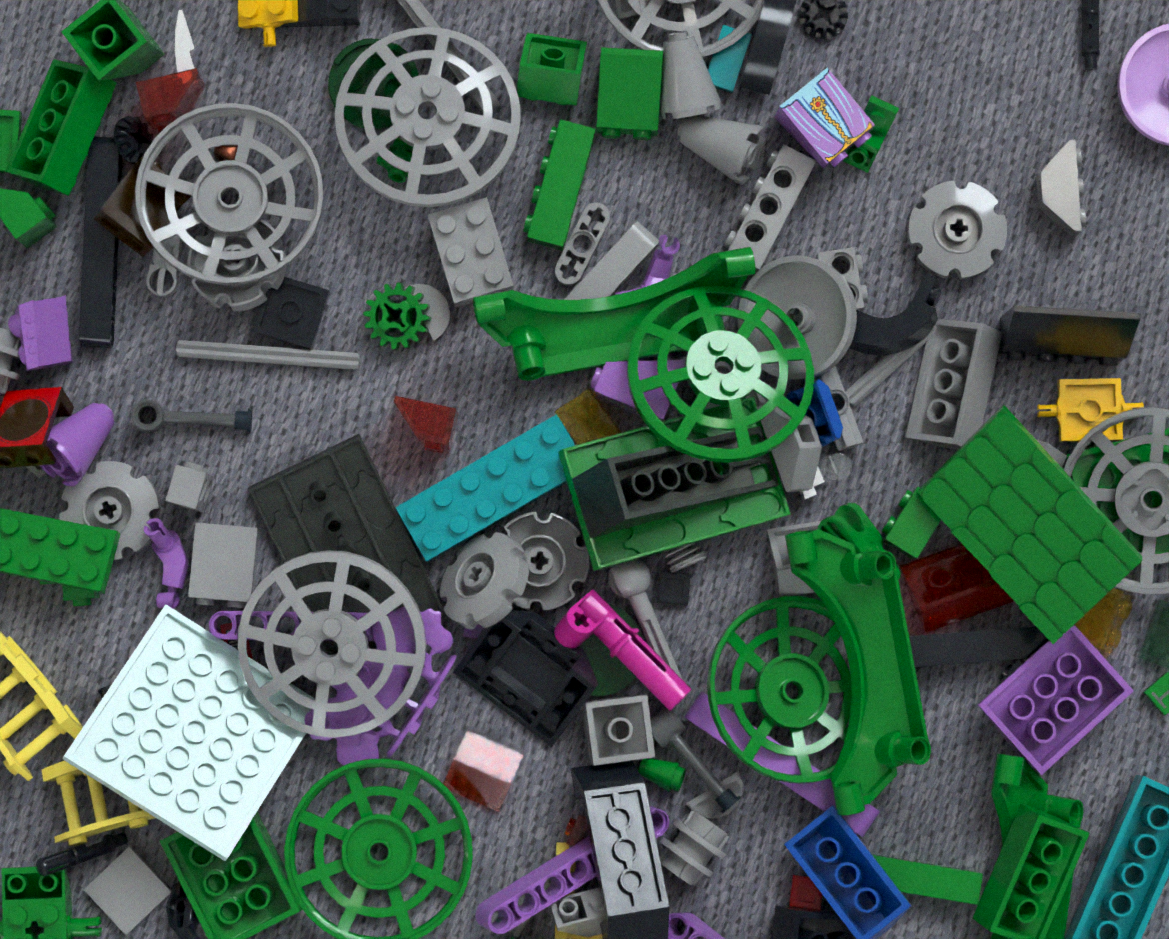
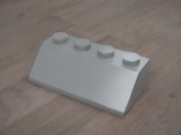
M938 319L932 328L933 333L926 341L905 438L958 450L983 424L1002 332L984 323ZM936 325L941 326V329L938 332L934 331Z

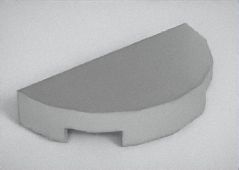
M410 285L415 287L414 296L418 293L424 295L423 300L420 301L421 304L430 305V308L424 311V315L432 318L431 321H424V324L435 342L444 335L449 325L451 312L447 299L439 290L430 285Z
M739 771L720 782L726 790L730 788L737 797L739 795L742 796L743 782ZM708 789L687 802L686 805L693 812L696 811L705 818H720L728 815L738 806L739 800L722 814L721 811L723 809L715 801L717 797Z

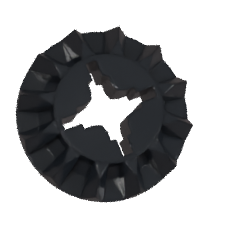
M804 0L799 11V20L802 28L807 34L817 39H830L837 36L844 29L848 19L846 4L843 0ZM817 4L824 10L834 8L829 14V23L823 18L813 21L819 13Z
M126 116L120 119L114 128V141L117 150L131 164H135L144 156L152 143L151 138L154 135L148 132V123H141L139 116Z

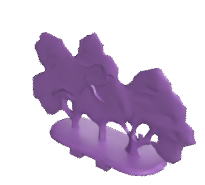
M401 607L396 611H391L387 616L395 632L396 652L414 653L416 646L414 629L406 608ZM430 608L420 612L425 627L426 645L432 648L430 654L426 652L424 668L421 674L429 682V686L417 703L408 699L404 704L412 711L399 730L395 729L390 720L378 726L382 728L379 732L369 730L353 736L336 738L310 734L313 740L329 741L333 738L337 739V761L343 766L364 759L379 758L377 743L380 737L387 735L394 737L386 752L387 757L390 758L408 732L416 733L422 722L424 708L427 706L432 709L437 702L441 688L440 684L456 659V655H451L438 672H433L431 665L432 655L447 651L453 643L451 633L441 625L440 611H434ZM378 621L372 625L371 634L377 649L386 650L385 635ZM365 661L363 667L358 672V677L368 689L379 677L384 663ZM394 665L387 682L375 695L376 699L386 710L394 704L403 692L404 684L411 676V673L407 670L413 666ZM345 682L333 685L337 696L329 698L328 702H344L357 697V695ZM364 704L346 711L327 712L325 729L354 727L374 719L375 716ZM311 709L305 715V725L312 726L314 709Z

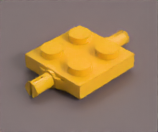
M238 0V27L243 29L262 28L264 47L276 46L275 28L285 23L298 22V0Z
M1121 378L1057 380L1058 398L1056 403L1051 405L1038 404L1037 410L1049 411L1037 412V417H1056L1059 425V442H1079L1092 428L1105 419L1124 411L1143 408L1144 404L1143 402L1125 403L1121 391ZM1123 422L1111 426L1102 433L1110 441L1123 440Z

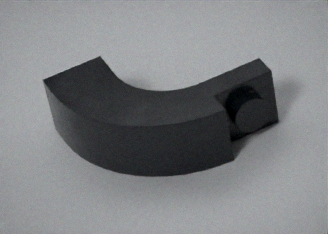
M796 0L764 1L740 87L770 95Z
M925 273L909 307L896 316L878 318L856 310V329L849 348L869 355H890L907 350L924 339L938 320L936 308H933L937 305L941 295L937 277Z

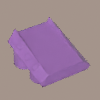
M66 295L58 298L32 300L18 305L15 314L9 318L8 325L11 333L20 338L21 346L19 347L18 354L21 362L26 366V371L73 363Z

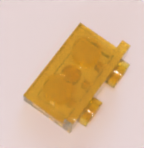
M591 389L585 390L576 398L554 411L578 445L622 433L597 397L593 395L594 393Z
M1113 588L1074 625L1096 649L1111 654L1113 648H1117L1122 636L1120 628L1123 620L1127 619L1131 613V596L1125 591Z

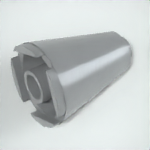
M687 31L669 34V40L663 42L661 118L667 119L668 113H672L673 119L707 113V107L714 105L715 110L722 108L721 100L694 36H687Z
M695 115L682 120L677 134L681 136L680 142L734 182L743 185L750 178L745 175L748 169L755 170L766 142V137L761 136V133L767 131L766 128L756 124Z

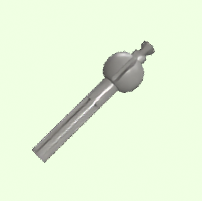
M641 559L612 566L608 574L611 589L620 598L629 599L648 645L682 679L645 591L651 583L649 568Z

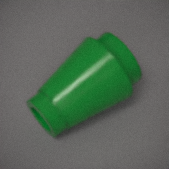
M646 758L642 759L638 772L641 776L668 792H671V790L679 792L686 774V768L680 767V763Z

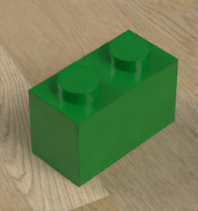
M918 486L912 492L908 489L898 503L902 507L896 518L891 515L882 529V532L886 534L883 541L913 560L918 558L941 521L918 493L920 488Z

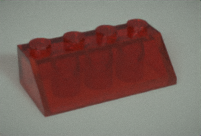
M963 544L900 565L912 604L925 633L1014 602Z

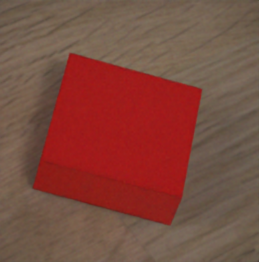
M793 875L789 906L820 911L822 893L809 877Z

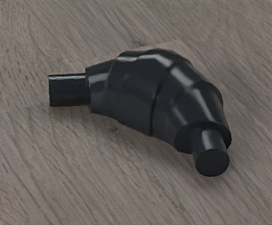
M178 881L173 885L166 905L168 925L179 939H200L195 932L199 920Z

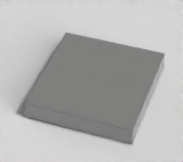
M129 846L84 891L125 935H128L171 894L172 889L132 846Z

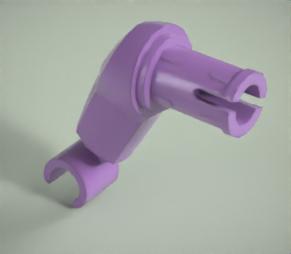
M666 235L660 236L659 246L662 250H655L640 288L614 292V295L641 289L669 278L673 264L672 255L678 252L680 248L678 239L675 237L673 244L670 247H665L668 237Z
M153 518L146 522L152 530L144 525V532L153 541L152 549L163 563L162 584L168 586V592L158 593L156 603L160 609L164 608L165 605L174 609L180 603L179 594L176 591L177 588L183 589L189 561L178 534L173 530H167L160 519Z

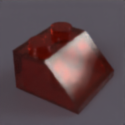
M197 68L136 82L144 119L153 130L158 129V132H161L180 116L190 112L206 87L205 81Z
M399 396L394 397L395 405L419 442L424 444L423 448L426 451L443 454L444 449L451 450L459 415L456 408Z

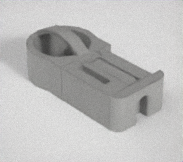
M176 235L162 241L161 243L165 249L180 261L182 247L180 237ZM153 249L152 263L154 265L149 264V272L146 278L147 287L157 297H169L178 288L179 270L172 267ZM168 271L172 274L174 283L169 291L163 293L165 272ZM159 272L157 280V292H155L152 286V280L156 273Z

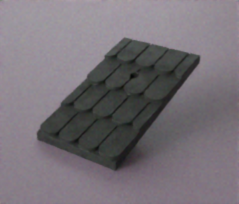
M360 434L348 438L248 487L283 563L310 552L326 550L346 551L365 556L381 564L398 577L411 593L420 612L431 608L434 611L441 612V619L447 616ZM333 520L338 521L335 526L329 525V523ZM322 562L308 564L288 573L297 590L316 582H334L337 563ZM350 565L346 584L365 591L379 604L395 593L374 574L360 567ZM332 592L314 593L302 599L311 612L329 609ZM344 594L342 611L368 613L371 611L359 600ZM403 603L399 605L397 608H395L393 611H396L399 608L404 607ZM322 641L328 655L338 653V644L335 641ZM368 641L369 648L377 649L375 642Z

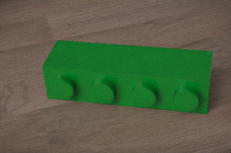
M560 119L558 127L552 126L548 144L553 145L550 157L544 155L540 168V174H544L542 186L536 185L531 203L536 204L533 215H527L523 232L528 233V242L560 251L564 250L596 135L595 128Z

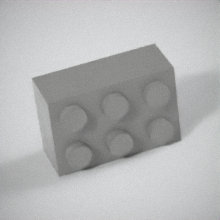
M487 197L428 214L455 308L473 303V297L514 290Z

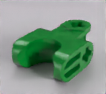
M856 503L841 505L835 512V515L824 518L818 525L819 530L853 543L856 553L885 551L882 547L883 538L862 508ZM896 564L897 575H898V580H899L900 577H901V574H900V570H899V568H898V566H897V564Z

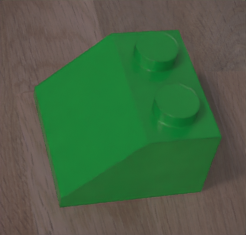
M527 33L519 65L518 97L531 101L543 100L555 102L559 105L569 104L577 106L587 42Z
M0 188V219L14 238L27 249L57 227L52 220L56 217L55 213L40 196L35 199L28 192Z

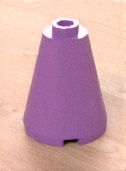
M91 403L52 426L46 444L57 460L55 464L40 465V467L52 478L59 475L65 479L62 484L66 486L78 484L115 424L112 410L105 404Z

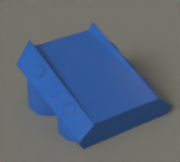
M818 379L814 381L811 403L805 415L812 418L820 443L824 447L840 439L843 426L829 386ZM805 385L804 388L787 393L786 398L797 407H799Z

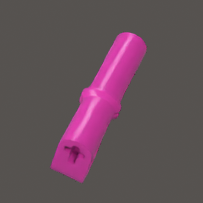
M594 589L572 606L556 625L554 631L556 639L564 647L576 648L592 634H595L610 650V656L612 658L616 656L671 711L692 689L638 635L640 632L638 628H631ZM580 619L583 624L577 626L575 623Z

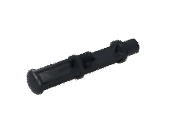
M1082 0L1081 54L1085 58V70L1097 69V57L1100 54L1099 0Z
M124 832L116 835L106 834L102 842L86 847L84 844H80L47 857L39 858L36 861V869L41 876L45 877L93 858L112 853L116 847L127 844V836ZM66 852H67V854H65V855H63V856H60V857L51 859V860L46 861V862L44 861V860H46V859H49V858H52V857H54V856H57V855H60V854H63V853H66ZM69 863V865L48 872L50 869Z

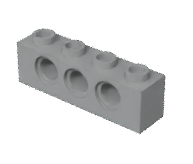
M784 144L780 152L775 149L773 150L766 164L767 167L771 168L766 179L761 176L759 177L752 191L753 194L757 195L752 205L745 204L738 217V220L742 222L738 232L731 231L723 246L728 251L751 247L755 259V273L761 269L816 163L814 159ZM778 174H784L790 179V185L780 188L775 184L774 177ZM763 201L773 202L776 206V212L772 215L762 213L760 203ZM749 228H757L762 233V239L758 242H751L747 239L745 231Z

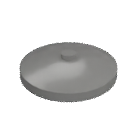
M786 256L778 258L762 267L748 282L744 290L769 300L782 309L796 324L811 352L814 377L829 371L843 358L854 337L857 312L855 299L847 281L834 267L812 257ZM741 298L738 310L750 313L756 303ZM767 310L761 321L775 333L783 349L800 348L790 329L776 315ZM738 319V330L744 322L741 319ZM755 328L748 341L752 343L757 352L774 350L768 339ZM804 360L787 361L788 379L805 380L806 368ZM778 363L761 365L762 370L779 377Z

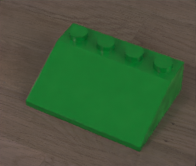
M258 812L254 815L226 861L179 832L160 840L208 939H247L303 910L289 886L285 866Z

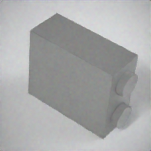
M195 522L188 597L196 598V604L214 606L215 600L227 601V607L245 608L246 603L255 590L261 529Z

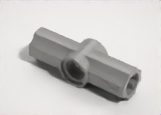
M834 366L824 374L814 377V381L820 379L828 385L832 397H838L843 403V408L837 411L843 430L840 439L834 441L837 451L841 452L863 444V440L850 407L849 396L844 391L836 366Z

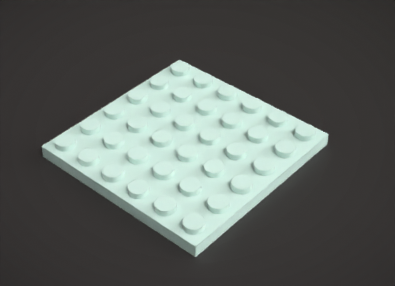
M165 605L64 755L63 760L226 861L306 733L282 723L270 714L255 698L246 683L236 648L220 638H216L209 631L168 605ZM248 657L253 678L259 688L273 679L269 669ZM289 684L293 689H295L300 694L315 700V698L300 690L293 684ZM282 690L267 698L274 707L286 716L305 724V715L311 710L310 708L295 702Z

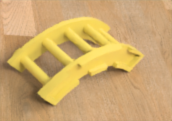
M0 631V656L4 654L15 666L12 668L13 672L0 682V699L20 682L25 683L26 681L37 693L34 695L35 700L0 728V751L6 758L3 761L5 767L14 776L19 773L27 781H30L33 776L25 763L60 733L64 735L68 732L76 739L83 726L69 706L61 704L55 695L56 689L10 636L6 638ZM42 709H49L54 716V719L51 721L53 724L17 753L7 739Z
M66 761L56 763L41 770L43 782L56 781L57 785L61 786L69 831L55 836V843L68 842L69 846H77L87 843V838L126 825H129L130 829L144 827L148 825V820L156 819L130 801H128L129 814L108 819L101 783ZM82 774L87 776L96 820V823L81 827L73 786V782L76 781L75 777Z

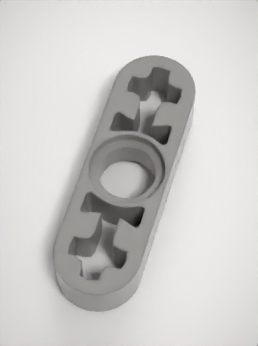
M591 203L584 209L555 266V277L560 284L574 286L581 280L610 222V212L605 205ZM597 210L602 211L601 217L605 220L603 223L598 221L593 228V232H599L597 237L587 230H580L582 225L588 229L591 223V217L588 216L589 212L595 213ZM580 236L589 238L592 244L590 250L586 253L577 252L573 246L576 238ZM570 252L574 257L584 259L585 261L583 264L579 261L576 262L574 272L577 275L576 277L570 276L567 280L563 278V271L560 269L562 266L566 268L569 266L572 258L566 257V255Z

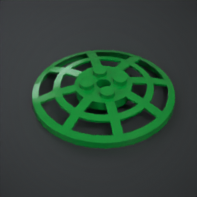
M712 285L695 287L679 292L665 299L650 311L640 324L632 340L627 359V380L636 410L645 424L658 438L690 457L710 462L730 463L762 456L779 447L794 433L801 424L811 403L814 390V366L811 352L804 336L782 309L750 291L730 286ZM706 294L733 295L748 299L756 304L750 313L728 307H711ZM693 296L698 310L682 317L670 330L653 323L658 315L669 306ZM767 310L776 315L790 329L800 348L783 349L775 333L761 321ZM715 316H730L741 319L744 322L737 333L719 329ZM699 319L703 320L707 332L695 342L679 334L687 325ZM755 328L768 339L774 350L757 352L752 343L748 341ZM645 334L663 340L657 357L658 375L639 380L638 355ZM671 344L688 352L684 368L668 371L667 357ZM804 360L806 384L799 407H797L783 396L788 381L787 361ZM720 361L728 363L731 367V372L727 374L719 373L715 369V363ZM778 363L779 378L776 389H773L759 379L761 365ZM687 380L691 389L698 395L691 407L678 396L672 384ZM662 387L669 402L679 413L685 416L676 432L669 429L655 415L643 393ZM753 391L768 400L759 410L750 415H744L741 401L746 399ZM708 402L717 405H728L732 419L714 418L706 416L702 412ZM776 406L791 417L787 425L775 435L760 443L751 445L747 426L763 420ZM696 423L712 429H734L738 448H711L689 441L687 437Z
M783 596L769 599L750 607L736 617L724 630L715 645L709 663L707 677L708 702L713 721L720 736L729 749L744 764L757 773L773 780L787 783H813L831 778L835 765L813 773L808 755L826 748L837 737L845 742L848 730L845 726L851 713V675L845 660L833 646L841 634L833 616L823 601L803 596ZM789 608L814 611L829 618L834 624L824 637L805 628L789 626ZM776 609L777 628L759 634L748 644L735 633L743 623L753 616L767 610ZM790 636L808 640L814 643L816 647L808 657L791 653ZM777 638L779 656L765 663L754 650L764 642ZM728 643L739 655L732 670L730 691L715 692L717 664L723 648ZM826 654L836 665L841 680L827 681L824 672L818 665ZM747 662L758 673L755 689L739 690L740 676L744 664ZM788 683H793L798 688V697L795 700L790 699L786 694L785 689ZM843 692L842 708L836 721L824 711L828 703L829 694ZM757 702L760 711L765 716L757 729L747 719L741 703ZM717 705H733L739 723L751 737L743 751L734 743L726 731ZM816 721L829 731L819 741L810 745L805 744L802 727ZM774 725L790 730L793 747L779 745L766 738ZM761 746L776 754L795 756L800 774L776 772L761 766L753 759Z
M376 758L364 759L341 766L328 773L310 788L293 812L286 833L284 856L289 886L298 904L306 915L325 932L337 939H418L443 923L457 906L470 877L473 848L468 820L462 807L451 791L439 779L424 769L400 760ZM385 767L408 772L409 775L402 790L388 786L363 788L357 771L366 768ZM345 775L351 793L337 801L324 818L306 811L312 800L322 789ZM420 779L428 782L442 794L452 808L456 818L438 823L428 806L413 795ZM385 795L398 799L391 814L388 815L382 813L373 814L367 797ZM355 801L361 816L360 820L354 823L350 829L332 822L342 809ZM409 804L414 806L423 815L430 827L412 833L411 829L402 821V817ZM301 822L318 830L314 843V862L316 868L298 875L295 865V843ZM461 830L464 857L461 874L457 882L441 874L445 858L443 835ZM326 834H329L343 841L342 858L325 864L323 848ZM431 839L435 841L436 851L433 869L416 861L417 844ZM375 843H383L387 846L389 853L384 860H376L372 857L370 850ZM346 870L350 877L358 883L350 899L336 888L329 876ZM410 873L427 881L417 894L404 902L398 884L404 881ZM320 880L328 894L338 904L346 908L338 926L326 919L314 907L306 896L303 886ZM435 885L452 893L448 902L434 917L413 929L407 911L421 903L432 892ZM369 889H387L392 906L375 908L361 904ZM357 914L374 918L396 916L401 934L372 937L358 935L349 930Z

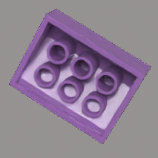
M1073 625L1054 644L1049 640L977 705L1020 757L1025 758L1024 760L1037 774L1042 775L1134 690L1082 632Z

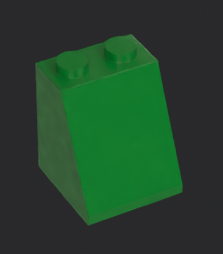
M100 0L61 31L98 81L140 74L165 55L131 9L120 0Z
M601 47L596 133H602V137L610 139L620 138L621 134L633 135L635 140H651V136H657L663 51Z

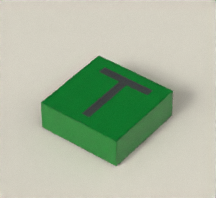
M1169 672L1162 674L1143 691L1163 716L1169 713Z

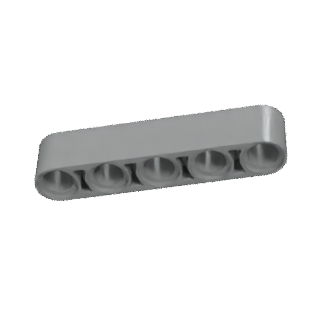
M637 221L564 300L613 296L614 292H617L658 247L659 240Z

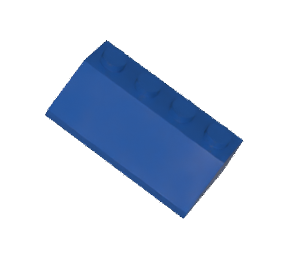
M834 805L784 844L856 939H878L892 928L911 908V904L843 816L837 814Z

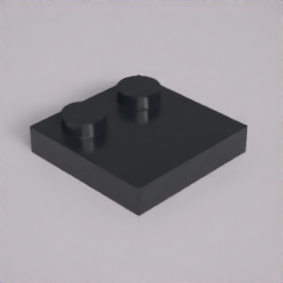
M284 277L278 289L270 288L266 291L267 301L259 306L252 332L312 350L330 291Z

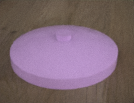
M1169 24L1148 31L1128 50L1119 69L1117 90L1122 110L1134 128L1150 140L1168 146Z

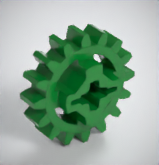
M397 282L395 290H393L390 284H385L384 293L375 290L373 292L377 299L375 301H366L371 306V311L363 312L364 316L370 317V322H367L364 326L368 329H374L370 336L372 339L381 337L380 346L386 347L391 342V348L398 350L400 343H402L404 348L408 349L410 348L411 339L418 343L421 341L418 335L419 332H428V329L423 324L424 321H431L432 317L424 315V311L428 310L430 305L421 304L420 301L423 300L424 295L418 293L414 296L415 287L409 285L404 291L403 283ZM404 296L407 299L401 303H395L390 297ZM381 307L382 320L378 321V313ZM392 309L402 311L400 314L402 323L392 321L395 317ZM416 311L417 318L414 325L412 323L413 312ZM394 329H399L405 335L392 337L388 333Z

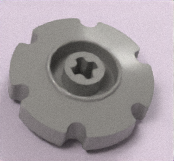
M947 181L935 185L921 196L920 200L923 202L924 208H913L907 224L909 245H916L920 248V254L916 257L918 263L928 272L944 279L951 271L956 272L960 280L975 277L986 271L994 263L991 258V252L1000 253L1005 246L1007 238L1005 215H997L994 212V207L998 204V200L980 185L968 182L964 189H959L955 181ZM955 224H959V229L964 230L959 237L955 236V231L950 230Z
M263 219L255 226L263 240L267 239L275 231ZM209 229V233L206 236L201 237L198 235L195 240L210 248L215 232ZM244 233L227 235L223 251H240L253 246ZM281 238L269 248L278 262L286 257L282 250H278L283 245ZM190 248L187 262L188 267L203 272L207 256ZM259 255L242 260H220L215 276H245L258 273L267 269ZM287 266L267 278L246 284L220 285L206 283L195 278L192 280V284L201 297L212 306L220 309L225 303H229L233 311H245L267 301L266 291L270 288L278 289L285 277Z
M103 461L96 463V471L93 474H88L86 471L78 484L65 487L61 499L67 501L68 509L59 515L60 520L118 531L121 535L114 561L125 558L124 552L126 549L132 548L134 552H140L150 543L151 539L145 534L144 525L152 530L146 522L152 519L154 511L161 509L158 493L148 477L143 475L135 479L133 476L134 467L122 462ZM107 504L117 507V510L113 511V518L104 515V512L107 511Z
M529 512L508 522L504 526L507 536L521 545L525 551L522 559L529 564V575L524 592L521 597H516L512 603L521 608L530 609L532 603L539 602L542 605L543 611L561 607L572 600L576 595L572 590L573 584L576 582L585 583L589 571L587 547H579L576 544L580 531L569 520L554 513H550L549 518L544 521L538 518L537 512ZM538 553H543L544 558L549 559V563L543 565L542 570H537L536 565L531 563V558H537Z
M497 532L491 538L482 534L466 543L456 553L457 560L455 563L447 566L441 582L440 598L447 602L443 609L446 615L467 629H474L477 624L484 628L490 627L508 615L513 609V600L518 596H522L529 575V564L522 559L525 551L521 545L507 535Z

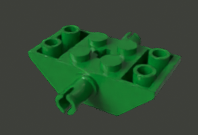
M61 865V866L55 867V868H53V869L48 870V872H49V871H52V870H55V869H58V868H61V867L66 866V865ZM36 866L1 868L3 918L0 921V939L101 937L102 927L89 928V926H99L102 924L100 916L73 918L72 893L66 869L43 877L38 873ZM36 921H38L39 927L44 928V932L38 936L32 930V926L36 924Z

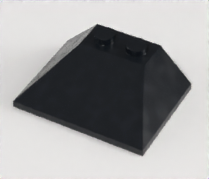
M511 610L508 615L496 624L483 628L453 673L552 748L598 686V682L585 650L580 646L567 648L560 644L555 637V627L538 614Z

